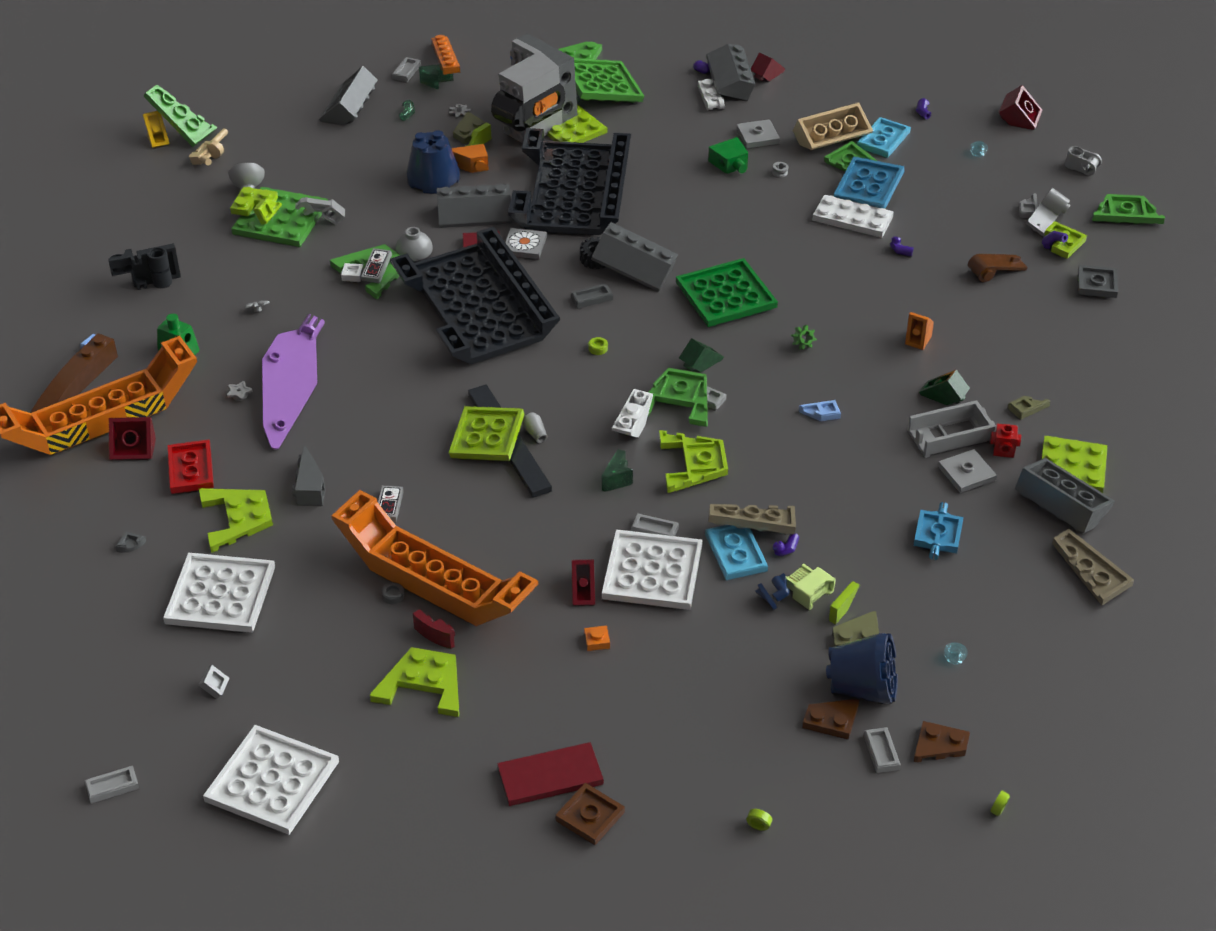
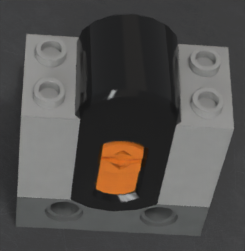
M528 33L513 40L512 49L510 50L512 66L499 73L500 91L496 93L492 100L491 112L496 120L503 123L505 134L523 143L526 128L544 129V136H546L554 125H560L578 115L575 65L573 57Z

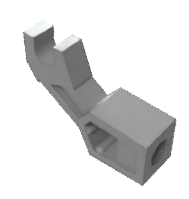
M305 197L295 204L297 210L305 207L304 215L315 211L322 212V217L335 225L345 217V209L333 199L327 201Z

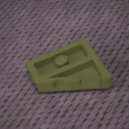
M468 111L454 129L453 138L465 145L471 141L473 130L486 122Z
M876 611L869 612L833 627L834 647L879 634Z

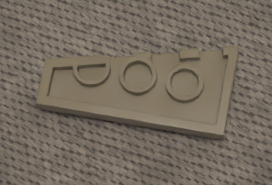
M710 504L708 522L715 525H732L741 529L752 528L761 532L773 531L782 535L795 534V506H787V510L778 509V506L769 505L768 509H759L756 505H748L741 509L738 505Z

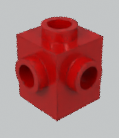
M996 425V431L991 432L990 444H993V456L1014 458L1016 447L1021 445V434H1018L1017 425Z

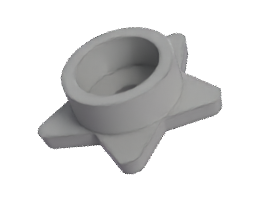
M245 381L237 385L229 384L228 388L230 391L227 393V397H232L236 401H242L253 390L250 387H246Z

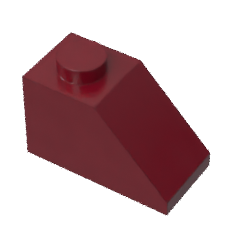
M760 52L750 68L751 72L755 74L754 77L760 81L765 79L769 82L785 71V68L773 58Z
M594 559L571 560L573 605H595Z

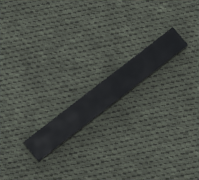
M487 384L468 390V396L475 407L501 408ZM518 434L510 463L532 498L552 492L551 484Z

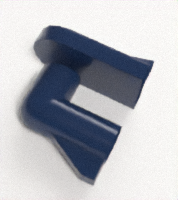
M784 573L773 577L771 582L777 591L772 595L779 602L787 597L790 591L787 587V579ZM762 583L758 584L759 589L755 591L756 594L767 601L773 610L777 609L776 604Z

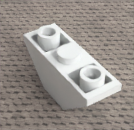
M633 389L615 421L612 431L639 438L646 425L653 393Z

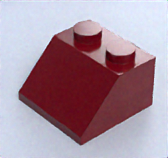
M1023 85L1005 95L999 110L1001 118L1008 125L1031 130L1036 128L1042 113L1041 107Z

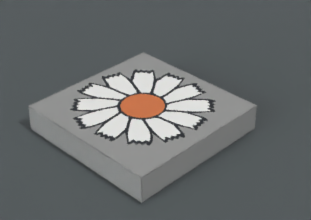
M510 228L505 243L516 257L539 259L547 238V232Z

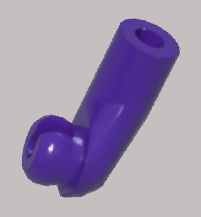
M701 60L694 62V70L703 74L710 72L708 63Z
M921 98L917 103L916 112L927 120L931 117V112L927 110V105H930L927 99Z

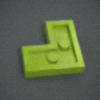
M243 187L230 207L231 214L249 216L254 206L262 199L267 198L276 202L278 192Z
M1055 221L1045 230L1044 234L1046 236L1052 231H1058L1068 235V240L1065 243L1057 241L1051 252L1066 259L1085 243L1087 235Z

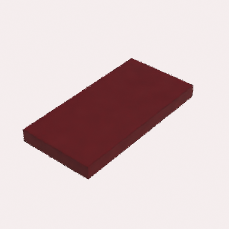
M591 742L497 763L509 806L577 791L585 783L592 787L604 784Z

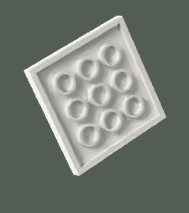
M616 530L602 589V599L691 610L702 540Z
M188 553L163 617L164 624L253 633L275 569V562L272 560Z
M254 725L203 795L204 802L290 835L339 763V758L332 753Z

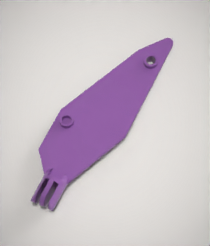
M311 314L306 316L298 330L278 334L262 358L263 428L269 445L274 450L279 449L317 385L316 337L324 326L325 321L321 319L315 328L318 317L313 316L309 323Z

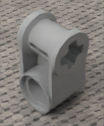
M1072 146L1068 149L1065 166L1068 169L1076 170L1085 175H1093L1096 167L1102 163V159L1097 153L1084 150L1078 146Z

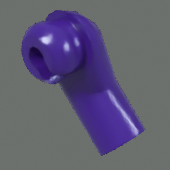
M1052 231L1043 237L1042 244L1045 249H1050L1054 245V241L1065 243L1068 240V235Z
M893 236L891 238L890 247L897 254L913 255L914 247L900 244V237Z
M790 534L785 544L782 541H779V544L775 542L772 547L774 553L778 556H784L795 552L800 538L798 534Z

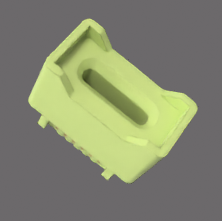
M802 564V567L786 577L787 587L793 591L792 598L808 610L813 608V603L822 595L834 592L836 579L819 567L812 570L805 564Z

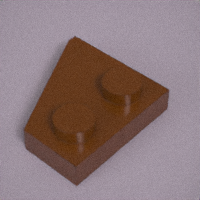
M850 699L809 704L802 728L849 740L860 700Z
M923 721L914 762H922V758L935 757L936 760L947 757L965 756L970 732Z

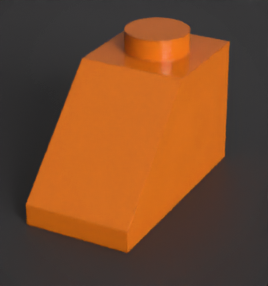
M484 144L452 148L460 169L471 173L489 170L488 154Z
M910 312L905 344L924 350L932 337L934 321L928 317Z

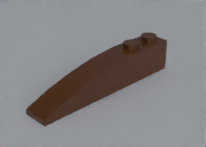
M99 333L96 334L59 371L30 413L79 395L118 357L114 339Z

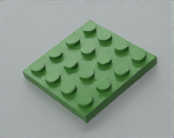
M574 58L576 92L581 99L613 100L616 102L629 101L632 103L643 102L644 94L622 61Z
M261 187L260 189L277 191L278 199L276 202L282 203V206L267 224L261 225L254 210H252L249 216L241 215L231 228L233 235L301 247L321 217L322 212L315 211L304 215L305 207L297 210L295 204L305 197L327 201L328 199Z

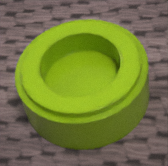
M601 337L592 338L588 342V350L591 354L603 355L608 351V342Z
M1002 790L990 812L1000 816L1010 799V794Z
M751 809L746 821L754 829L765 831L770 828L772 817L763 810Z

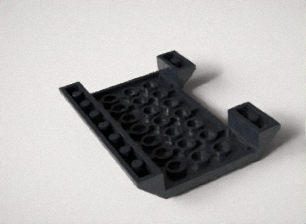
M526 128L522 152L539 165L533 198L531 202V191L513 190L508 215L526 230L601 235L611 222L616 224L619 221L631 134L614 133L612 144L544 141V129Z
M494 227L478 231L477 244L416 263L412 261L407 253L390 258L391 264L404 284L424 293L445 324V326L437 328L436 332L451 355L469 364L543 341L560 321L559 315Z

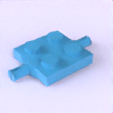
M943 502L939 503L938 511L920 510L913 546L931 549L929 558L932 560L933 554H935L934 560L939 558V550L956 554L958 551L964 517L947 513L948 504L946 502L944 508Z

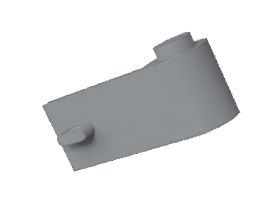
M1052 187L1026 224L1033 231H1037L1044 237L1045 230L1056 220L1061 212L1065 214L1071 206L1068 204L1070 200Z

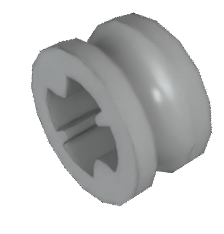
M776 162L773 164L772 174L775 177H785L788 174L789 166L784 162Z

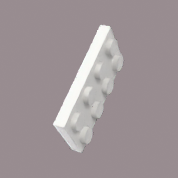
M824 195L813 214L812 221L882 238L893 218L894 212L884 208Z

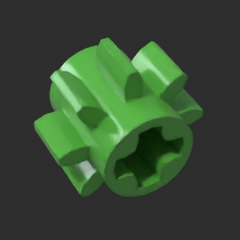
M803 325L802 329L795 327L796 332L791 334V337L794 339L792 344H798L800 350L804 349L805 345L808 348H812L811 343L817 340L813 335L815 330H808V325Z

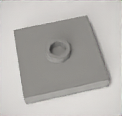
M770 119L737 124V131L746 148L780 144V137Z
M975 449L938 462L939 469L960 493L994 482L997 479L995 472Z

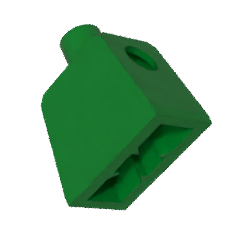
M736 137L709 146L708 161L724 173L729 174L735 171L744 173L748 168V151L739 138Z
M177 314L167 315L166 320L158 326V351L162 347V342L178 336L183 339L194 355L200 351L192 326L179 321Z

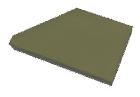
M1023 396L1008 403V409L1020 420L1050 406L1049 399H1044L1043 401L1033 400L1029 396Z

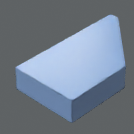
M835 400L799 405L800 413L819 421L841 418V412Z

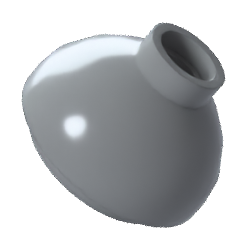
M255 163L236 164L228 171L229 179L240 190L243 187H257L264 179L265 174L264 168Z
M409 227L397 240L395 249L400 255L407 253L412 261H420L432 253L433 245L431 239L425 233L420 232L419 228Z

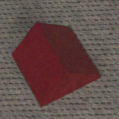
M151 417L109 418L110 460L152 459L156 436Z

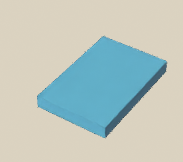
M879 117L871 126L873 133L863 135L857 142V145L865 151L888 158L910 133L911 127Z
M724 525L705 529L706 538L726 580L768 571V565L750 528L741 529L732 525Z

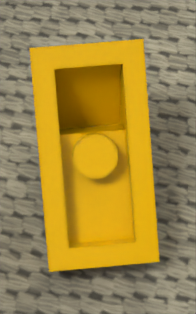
M158 111L144 113L143 119L147 129V137L152 148L169 145L162 115Z

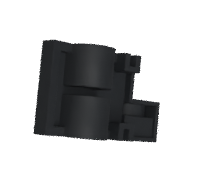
M174 243L136 251L137 255L133 256L132 249H126L124 254H115L108 259L111 275L117 276L131 273L133 285L138 290H141L140 285H144L146 289L148 284H153L156 288H167L172 284V279L181 278Z

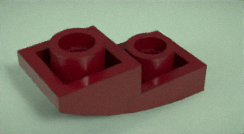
M420 609L412 613L414 629L418 633L440 646L450 649L455 647V631L451 625H447L441 618L434 622L429 615L426 616Z

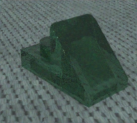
M440 64L419 67V78L422 84L439 89V82L454 81L453 74H443Z
M618 449L603 472L602 491L607 492L633 484V469L627 467L626 451Z

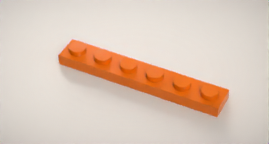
M437 35L435 38H431L432 46L443 74L461 73L460 65L448 37Z

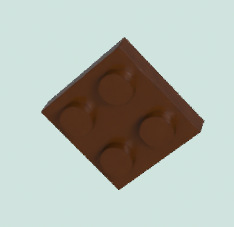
M585 783L555 815V820L596 845L625 813V806Z

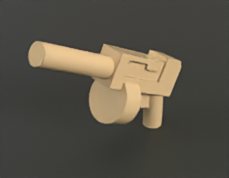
M223 128L211 141H205L195 152L189 155L192 165H201L202 163L210 165L212 163V160L209 159L210 157L219 158L224 153V148L219 142L228 134L227 129Z

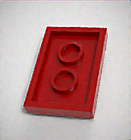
M209 439L168 445L171 494L196 491L201 488H214Z

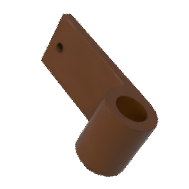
M976 254L968 261L969 269L981 282L990 281L997 270L1026 271L1028 268L1021 261L1020 256L1010 254Z

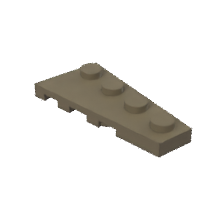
M1070 529L1053 538V546L1101 605H1104L1133 586V578Z

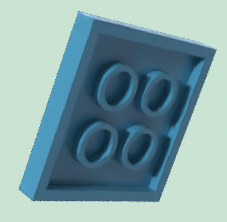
M853 157L834 192V197L885 209L904 173V166Z

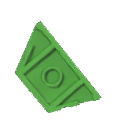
M1107 194L1104 201L1100 203L1097 212L1093 213L1092 221L1164 224L1165 216H1159L1156 213L1157 208L1150 204L1145 196Z

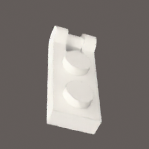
M713 79L698 81V89L707 111L713 110V108L724 109V99L716 92Z

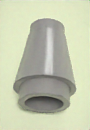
M529 413L523 417L522 427L537 443L544 442L548 436L541 417L536 415V413Z

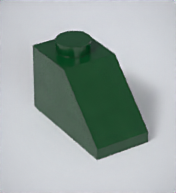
M693 338L690 339L679 356V359L685 362L683 366L692 372L694 369L703 372L724 358L723 355L713 348Z
M954 370L928 380L919 391V394L944 405L958 404L966 398L965 395L970 388L959 372Z

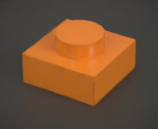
M607 626L584 628L587 651L610 649Z

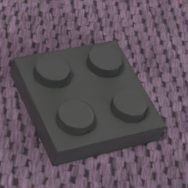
M1079 265L1078 294L1117 298V269Z

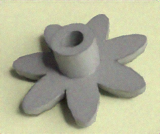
M456 104V107H449L451 110L449 114H455L456 117H459L460 114L464 116L471 109H466L467 105Z
M261 300L258 303H247L245 308L253 307L254 312L262 311L261 305H266L270 302Z

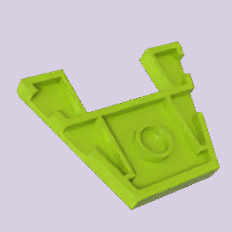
M659 430L661 449L683 448L686 472L665 473L667 493L728 475L723 440L697 436L695 439L685 437L683 433L670 435L667 434V431Z
M199 489L202 508L225 504L230 529L207 533L211 553L218 551L219 546L226 543L228 545L235 543L236 539L247 534L249 537L273 526L265 490Z
M411 647L370 694V702L391 705L398 687L442 694L438 705V714L459 717L456 655Z

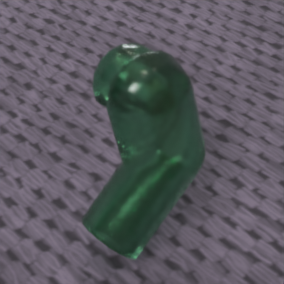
M405 100L402 103L404 111L399 114V117L403 121L415 113L414 103L411 100Z

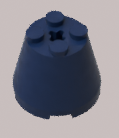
M442 131L419 132L415 135L406 171L407 183L411 188L416 187L423 190V193L436 194L437 188H450V186L459 182L460 170L449 140Z
M879 633L839 646L829 647L828 655L831 665L826 666L827 679H831L832 694H840L881 704L895 702L898 674H896L894 659L896 658V649L891 633Z

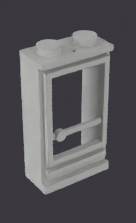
M977 400L912 415L909 417L908 433L925 458L930 457L931 454L987 441L990 442L991 432L996 431L994 421L990 420L986 410L981 407ZM968 420L974 426V429L949 435L943 429V426ZM939 428L944 436L935 438L930 430Z

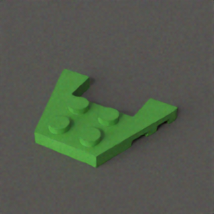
M385 244L373 247L376 249L390 250L392 253L391 258L400 256V254H398ZM373 248L331 259L330 265L339 273H342L345 263L363 264L365 268ZM390 261L380 283L371 282L365 285L366 292L375 299L381 296L383 290H387L390 287L393 279L397 280L400 277Z
M668 368L653 383V387L649 391V393H653L648 417L655 402L658 401L693 408L689 416V424L707 427V375Z

